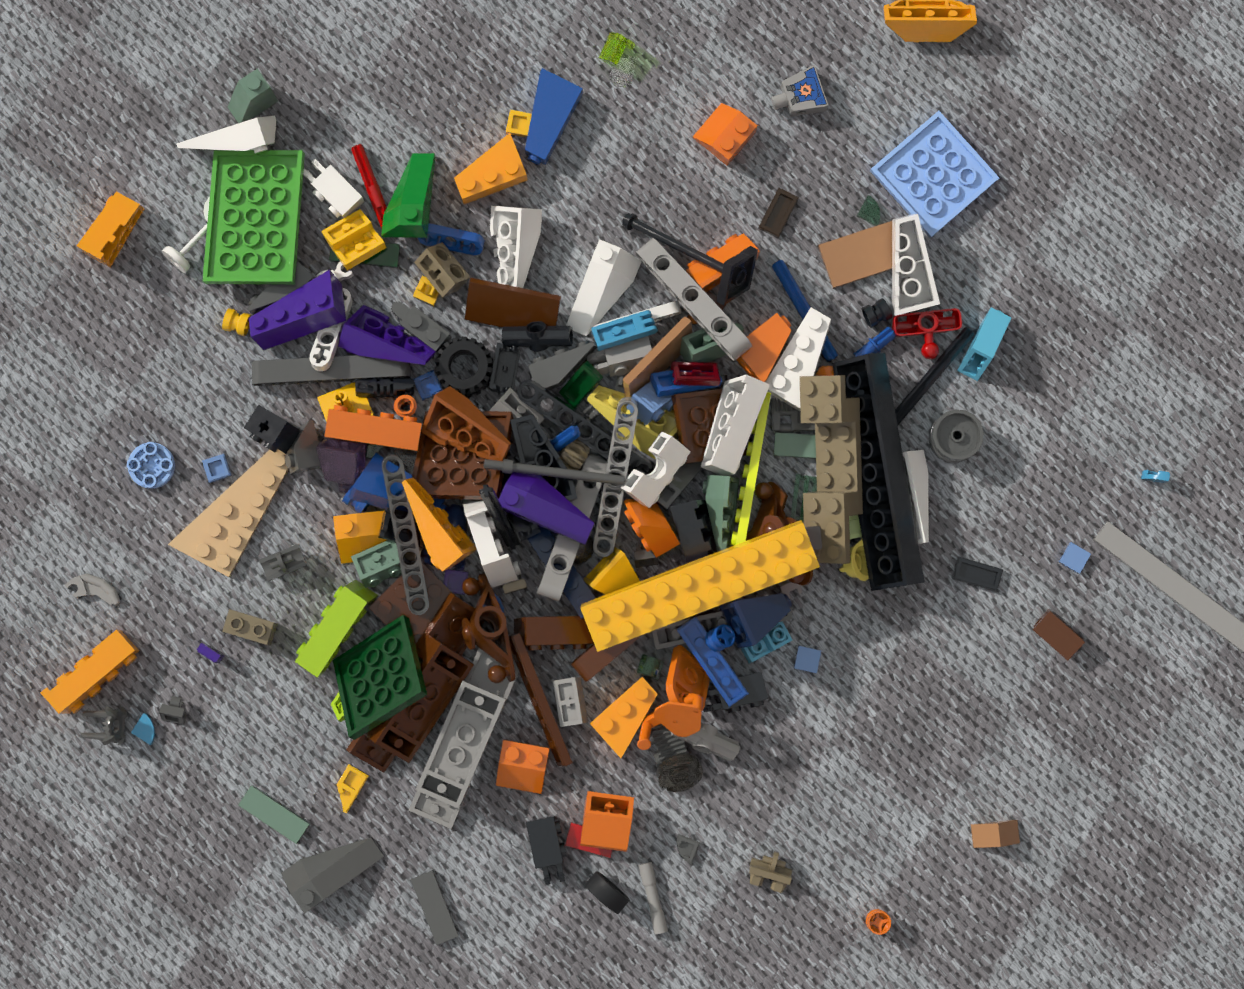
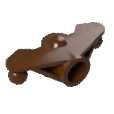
M761 482L756 485L755 495L761 499L762 503L752 529L747 532L746 541L797 522L794 518L786 517L784 509L788 495L776 482ZM813 570L788 580L794 584L808 585L813 579Z
M479 574L478 580L469 577L462 583L463 592L473 596L480 590L481 596L470 622L467 618L462 620V636L470 650L475 649L476 645L501 664V666L494 665L489 669L488 678L491 682L501 683L506 677L509 682L515 681L516 675L506 617L500 608L486 574ZM486 621L490 623L493 633L484 631L479 622Z

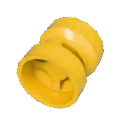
M228 308L224 315L222 330L228 332L236 330L238 335L246 336L250 327L249 318L252 315L248 313L240 315L236 310Z

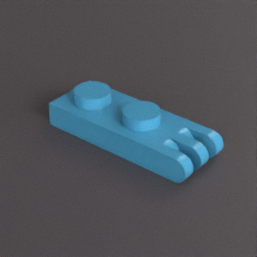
M646 310L591 327L598 351L657 333V327L654 325L655 321L651 318V311Z

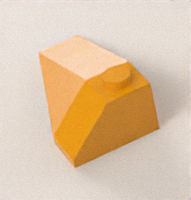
M414 478L405 479L402 482L425 547L431 556V562L437 569H441L442 572L448 570L477 550L475 544L459 525L454 527L448 521L449 514L444 509L441 510L433 505L434 500L432 496Z

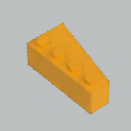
M115 630L92 649L93 655L91 657L86 655L75 663V670L73 672L63 673L57 678V685L53 689L49 690L46 687L40 693L58 714H70L71 712L75 714L84 707L83 701L89 696L91 698L95 697L102 690L100 686L105 681L111 682L120 674L118 670L124 664L127 667L137 659L135 654L139 650L121 630Z

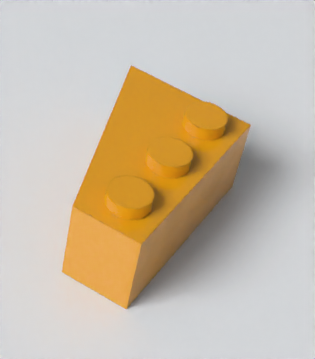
M511 133L507 134L454 177L464 205L527 181V174Z
M116 191L113 196L111 195L108 198L104 209L79 241L77 247L86 255L111 268L143 213L144 208L139 203Z
M643 677L590 723L620 758H622L658 695Z

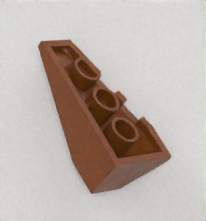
M451 386L434 395L421 429L423 434L440 445H451L457 447V450L463 452L467 450L485 459L497 461L505 459L511 443L467 397Z

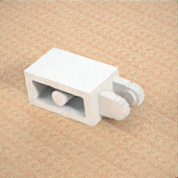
M314 159L311 163L321 173L316 179L304 168V177L315 189L312 193L319 201L323 202L325 200L330 205L328 209L336 218L339 216L342 218L347 217L365 202L363 197L331 165L325 169Z

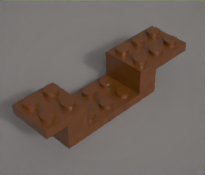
M452 593L449 594L416 644L418 657L424 660L420 666L427 695L361 737L352 740L346 749L350 754L383 773L395 756L410 763L459 689L462 681L465 680L474 666L473 663L462 656L467 648L462 636V620L467 618L470 622L475 608ZM484 621L479 622L480 626H482Z

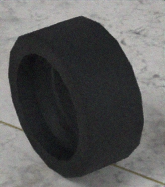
M598 871L585 883V887L601 903L616 914H619L630 901L625 893Z

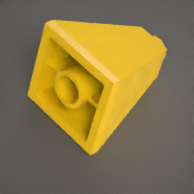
M614 547L613 552L609 556L603 557L583 579L587 585L605 595L640 582L625 553Z

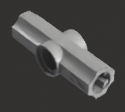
M701 724L700 731L688 737H679L671 732L672 736L692 744L694 750L702 753H712L728 761H733L739 753L740 746L738 741L718 733L717 728L708 724Z

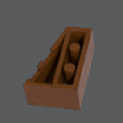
M580 616L523 617L514 619V634L520 633L524 645L528 646V650H542V646H550V650H563L564 645H573V649H587L586 644H594L585 619L582 620Z

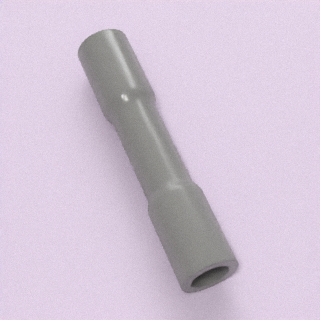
M652 862L639 864V871L650 908L654 934L665 933L668 931L664 911L660 904Z

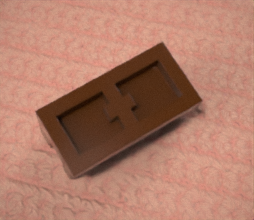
M1050 609L1043 614L1032 629L1067 661L1085 643L1082 637Z

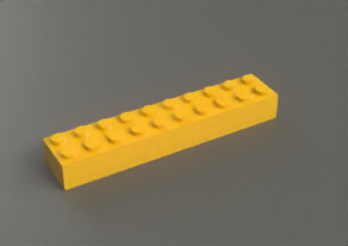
M802 520L582 603L580 609L597 652L814 570L820 566Z

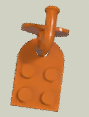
M681 644L673 648L667 676L666 693L669 702L656 707L654 712L648 714L643 719L637 743L638 748L641 750H647L651 747V730L659 724H662L679 737H688L700 731L702 711L705 707L710 678L695 656Z

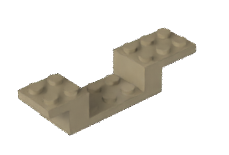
M845 375L799 376L801 423H815L817 491L803 493L804 526H819L821 529L822 549L814 550L818 563L848 564L850 563L849 516L863 514L860 399L846 398Z

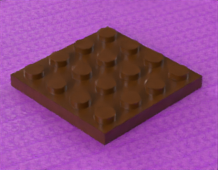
M425 411L423 423L425 421L428 411ZM481 411L510 442L512 412ZM421 432L412 478L433 499L482 500L479 490L483 489L485 484L493 487L499 499L504 473L501 470L484 469L485 458L477 456L476 453L467 450L463 452L451 445H440Z

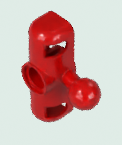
M956 308L901 314L895 316L892 320V329L896 337L924 335L925 344L921 348V353L924 358L929 360L935 359L939 354V347L934 343L933 334L958 331L962 327L961 312ZM952 311V316L943 317L944 312ZM907 316V321L898 322V317ZM924 318L929 319L932 323V328H924L921 320Z

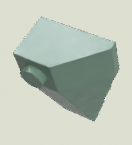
M707 475V480L703 482V494H706V504L718 552L733 546L730 544L732 533L735 529L734 521L739 478Z

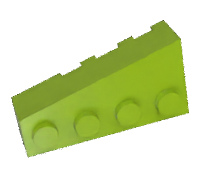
M357 580L344 587L341 585L333 596L336 600L332 606L329 604L326 606L321 614L323 617L320 624L316 623L308 634L311 638L307 643L303 642L296 652L299 656L295 662L317 678L326 671L340 651L341 647L339 645L345 643L354 630L352 628L353 624L356 625L367 612L364 609L365 606L372 601L374 602L378 597V594L368 587L365 588Z

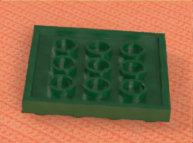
M405 615L400 616L333 660L348 737L353 740L361 737L427 695L410 619Z

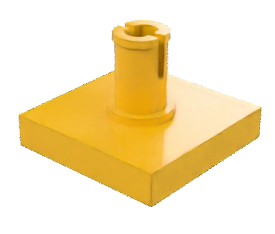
M355 382L317 397L326 422L328 410L334 409V405L348 407V412L357 413V408L371 410V415H374L368 398L356 396Z

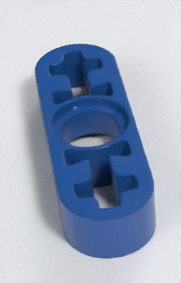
M430 223L428 225L427 238H418L419 242L423 245L434 246L443 242L448 250L469 255H479L485 243L484 238L480 234ZM446 237H452L456 241L451 242L447 240Z

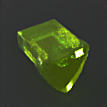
M611 32L598 58L604 62L617 65L625 48L633 50L635 43L619 33Z

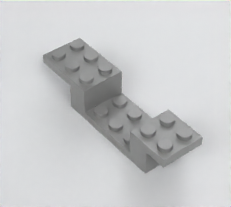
M478 648L472 662L474 664L473 668L465 678V681H462L415 789L417 792L408 810L452 829L482 754L519 674L513 658L516 675L515 681L509 682L506 677L501 683L491 682L488 678L489 669L494 665L501 666V664L480 648Z

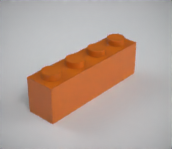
M334 405V409L328 410L324 437L418 451L422 423L417 422L416 417L404 416L403 420L394 419V414L381 412L380 416L371 415V410L357 408V413L348 412V407Z

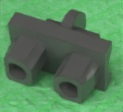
M299 544L259 560L268 582L307 566Z

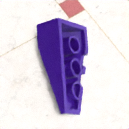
M366 305L361 306L343 324L338 347L358 356L425 365L435 355V351L417 337H409L404 333L403 327L400 325L395 327L388 322V316Z

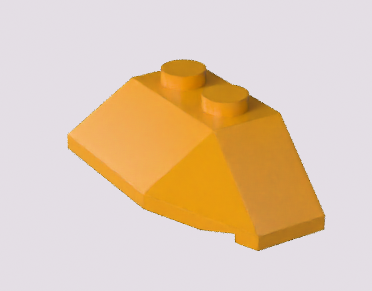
M897 0L891 4L884 5L883 8L885 24L905 42H952L977 24L975 6L966 5L956 0Z

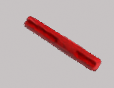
M362 144L353 146L351 151L373 210L382 228L383 215L387 205Z

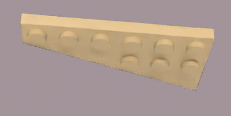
M278 449L276 453L271 450L266 452L168 545L230 577L289 471L285 464L286 454Z

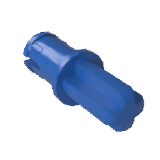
M887 327L873 339L869 338V342L854 352L853 355L857 357L864 354L881 353V349L896 337L894 331Z

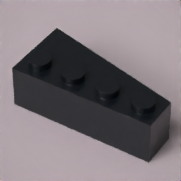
M693 500L670 506L685 554L686 564L692 560L695 561L716 553L717 548L706 500Z

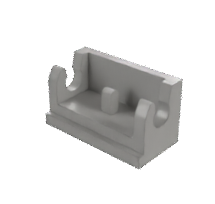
M581 677L553 681L560 727L588 723Z

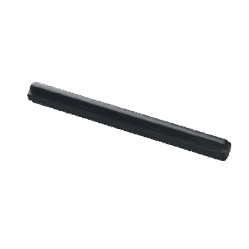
M965 327L895 409L897 425L902 422L974 336L972 330Z
M485 484L483 489L479 490L480 496L506 546L510 547L511 550H515L516 546L520 544L519 539L493 487Z

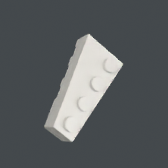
M918 214L893 219L892 315L897 316L940 304Z
M812 307L810 308L765 382L770 384L768 393H771V395L800 411L799 376L815 375L831 324L829 317Z
M743 375L724 382L701 468L721 476H730L737 472L770 384L749 375Z

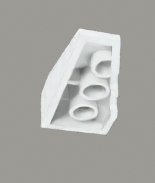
M257 117L177 143V148L234 151L254 150V153L268 150L267 145L275 142L276 117Z
M491 206L490 232L491 236H496L498 247L493 249L494 257H498L500 260V268L497 270L498 283L519 288L524 287L541 233L542 209Z
M599 239L566 326H571L574 332L587 337L592 331L591 327L599 323L608 310L634 282L641 265L640 259L620 247Z
M924 450L902 453L918 545L929 542L928 468Z

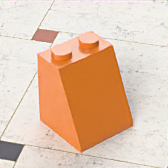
M776 313L747 336L752 347L736 361L749 376L766 382L792 331L790 329L791 324L784 315L780 317Z

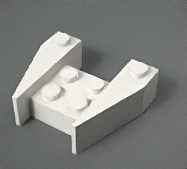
M462 500L464 513L481 560V565L492 589L519 580L517 575H520L521 571L518 562H513L509 554L500 556L504 554L500 540H495L493 533L497 532L484 501Z

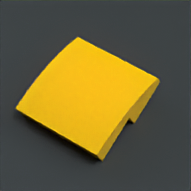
M361 209L321 231L327 243L347 271L386 248L385 242L374 230L371 221Z

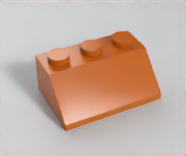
M744 233L740 236L734 234L725 241L726 244L721 248L716 246L710 249L706 255L724 263L749 246L758 248ZM758 249L756 261H757L758 256H759V253H760L759 249ZM693 260L687 265L688 269L685 271L705 293L720 284L721 272L697 260Z

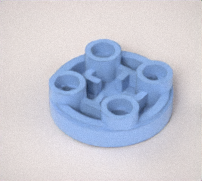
M147 442L134 449L127 461V468L135 483L144 488L155 489L164 486L170 481L175 471V460L172 453L165 446L154 442Z

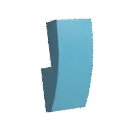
M782 621L756 645L744 647L741 650L750 664L792 641V638Z

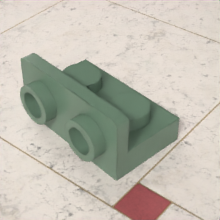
M387 540L351 556L365 588L375 587L385 579L401 575L395 541Z

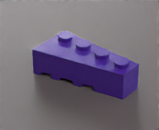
M329 269L249 318L251 338L263 350L346 321L342 283Z

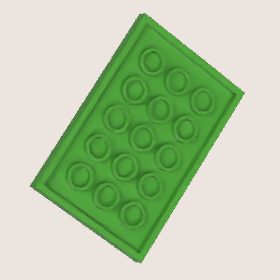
M214 150L202 280L205 284H295L305 158L303 150H266L259 153H254V150Z

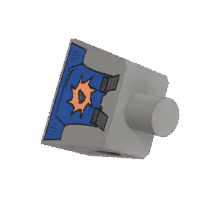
M815 65L782 81L780 86L782 94L771 97L774 109L777 110L787 106L791 117L824 112L828 108V102Z

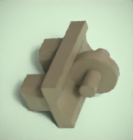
M774 851L772 857L763 855L762 860L752 858L749 868L750 884L762 886L764 878L771 879V889L782 893L786 885L791 883L792 869L785 867V861L778 860L779 852Z

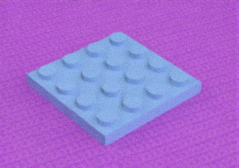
M937 111L870 169V172L909 215L918 214L921 228L929 238L933 237L999 179L997 174L940 111Z

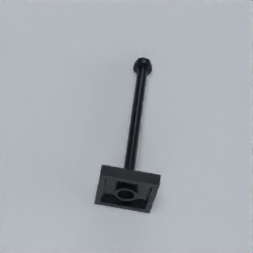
M627 213L624 216L622 225L625 226V229L632 230L634 228L721 272L722 276L717 296L718 303L726 305L750 289L758 249L749 246L741 251V253L722 263L638 220L637 215L634 213Z

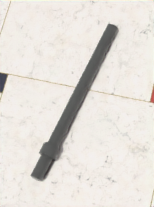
M484 459L483 466L484 469L501 470L502 473L506 474L517 472L624 485L625 476L513 463V460L503 459V461Z

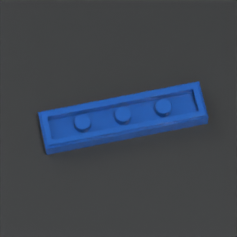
M696 616L676 629L729 707L749 694L721 652H714L707 646L705 638L707 632Z

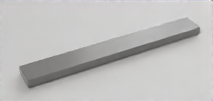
M1110 522L1104 524L1093 541L1239 651L1244 652L1243 622Z

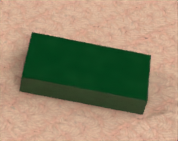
M586 361L559 393L573 408H576L603 379V376Z

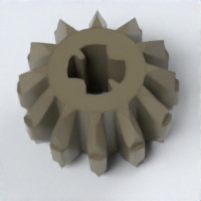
M576 439L561 449L558 455L567 469L579 470L588 457L590 448Z

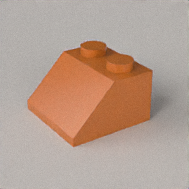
M721 103L692 138L728 166L756 133L758 125L741 111Z
M504 739L499 759L496 786L542 794L550 748Z

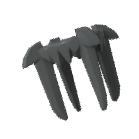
M106 706L105 711L83 712L82 716L105 718V722H102L105 725L102 727L105 733H81L82 737L103 740V745H108L111 742L121 745L125 741L124 725L127 712L124 707L121 706L120 709L113 710Z

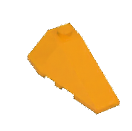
M384 511L333 516L341 564L352 563L351 556L387 541L386 539L378 538Z

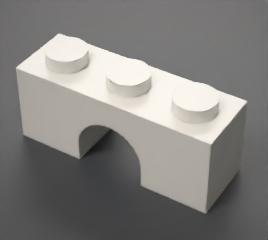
M662 431L648 449L656 459L654 470L650 474L645 475L633 469L625 480L624 485L620 487L638 503L648 508L658 501L660 493L671 483L674 474L679 467L685 464L687 456L691 452L673 436Z

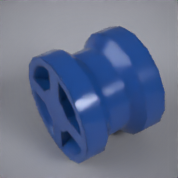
M722 624L709 630L705 637L707 646L714 652H719L732 646L735 642L733 629L728 625Z

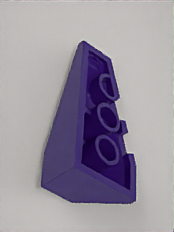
M513 472L499 498L505 512L586 545L595 524L540 475Z

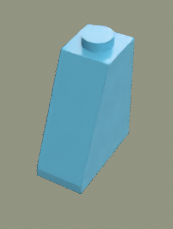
M992 307L989 309L957 370L958 372L976 381L979 380L993 359L1011 317Z

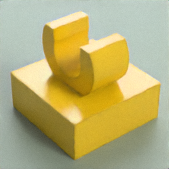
M422 275L413 297L434 306L440 294L430 281Z

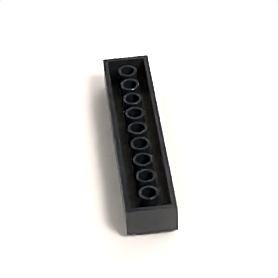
M870 353L832 363L834 375H845L846 398L860 399L863 514H859L858 517L871 591L924 583L885 353Z

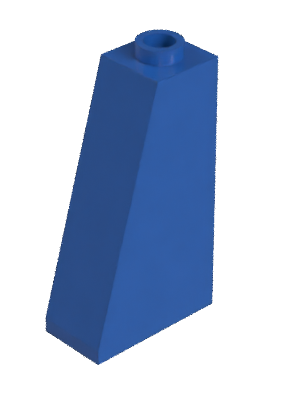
M543 68L539 75L525 146L527 159L536 165H540V163L547 164L583 95V88Z
M375 453L352 486L349 498L386 510L387 507L389 508L382 472V461L384 459L382 456ZM390 461L386 463V469L390 472H394L399 468ZM405 471L406 479L412 478V475ZM399 482L393 483L390 487L391 493L394 495L402 493L403 485ZM433 499L435 507L445 510L447 507L444 505L446 499ZM403 505L397 506L395 508L397 510L408 512V509Z

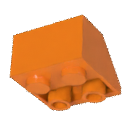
M634 499L623 501L627 507L624 513L629 522L633 523L631 526L639 538L644 537L641 539V542L647 552L652 550L657 558L680 544L657 502L648 508Z
M588 791L584 805L580 846L627 852L634 797Z

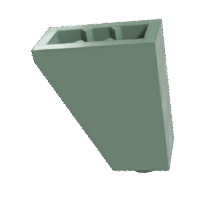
M257 68L238 81L228 109L236 121L242 123L259 115L277 103L278 100Z

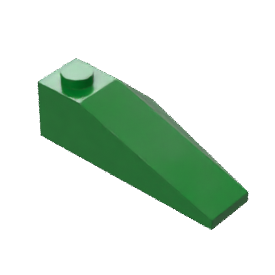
M412 153L383 215L382 237L427 238L435 153Z

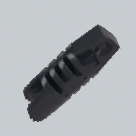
M411 378L361 379L355 381V394L357 397L398 398L401 395L413 397L415 382Z

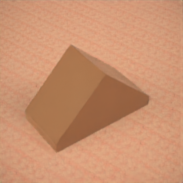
M1017 820L970 824L973 848L1004 847L1020 843Z

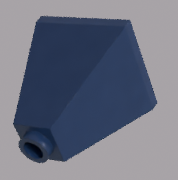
M780 593L733 601L719 605V608L727 625L735 633L737 647L744 648L754 646L760 642L791 611L790 607L792 604L786 594Z

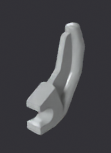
M88 573L74 577L65 584V587L68 589L72 585H77L78 590L73 594L75 598L97 595L109 605L114 604L116 606L121 602L117 590L107 580Z

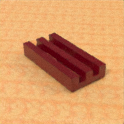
M672 362L671 364L672 376L675 378L674 385L719 386L721 382L717 363Z

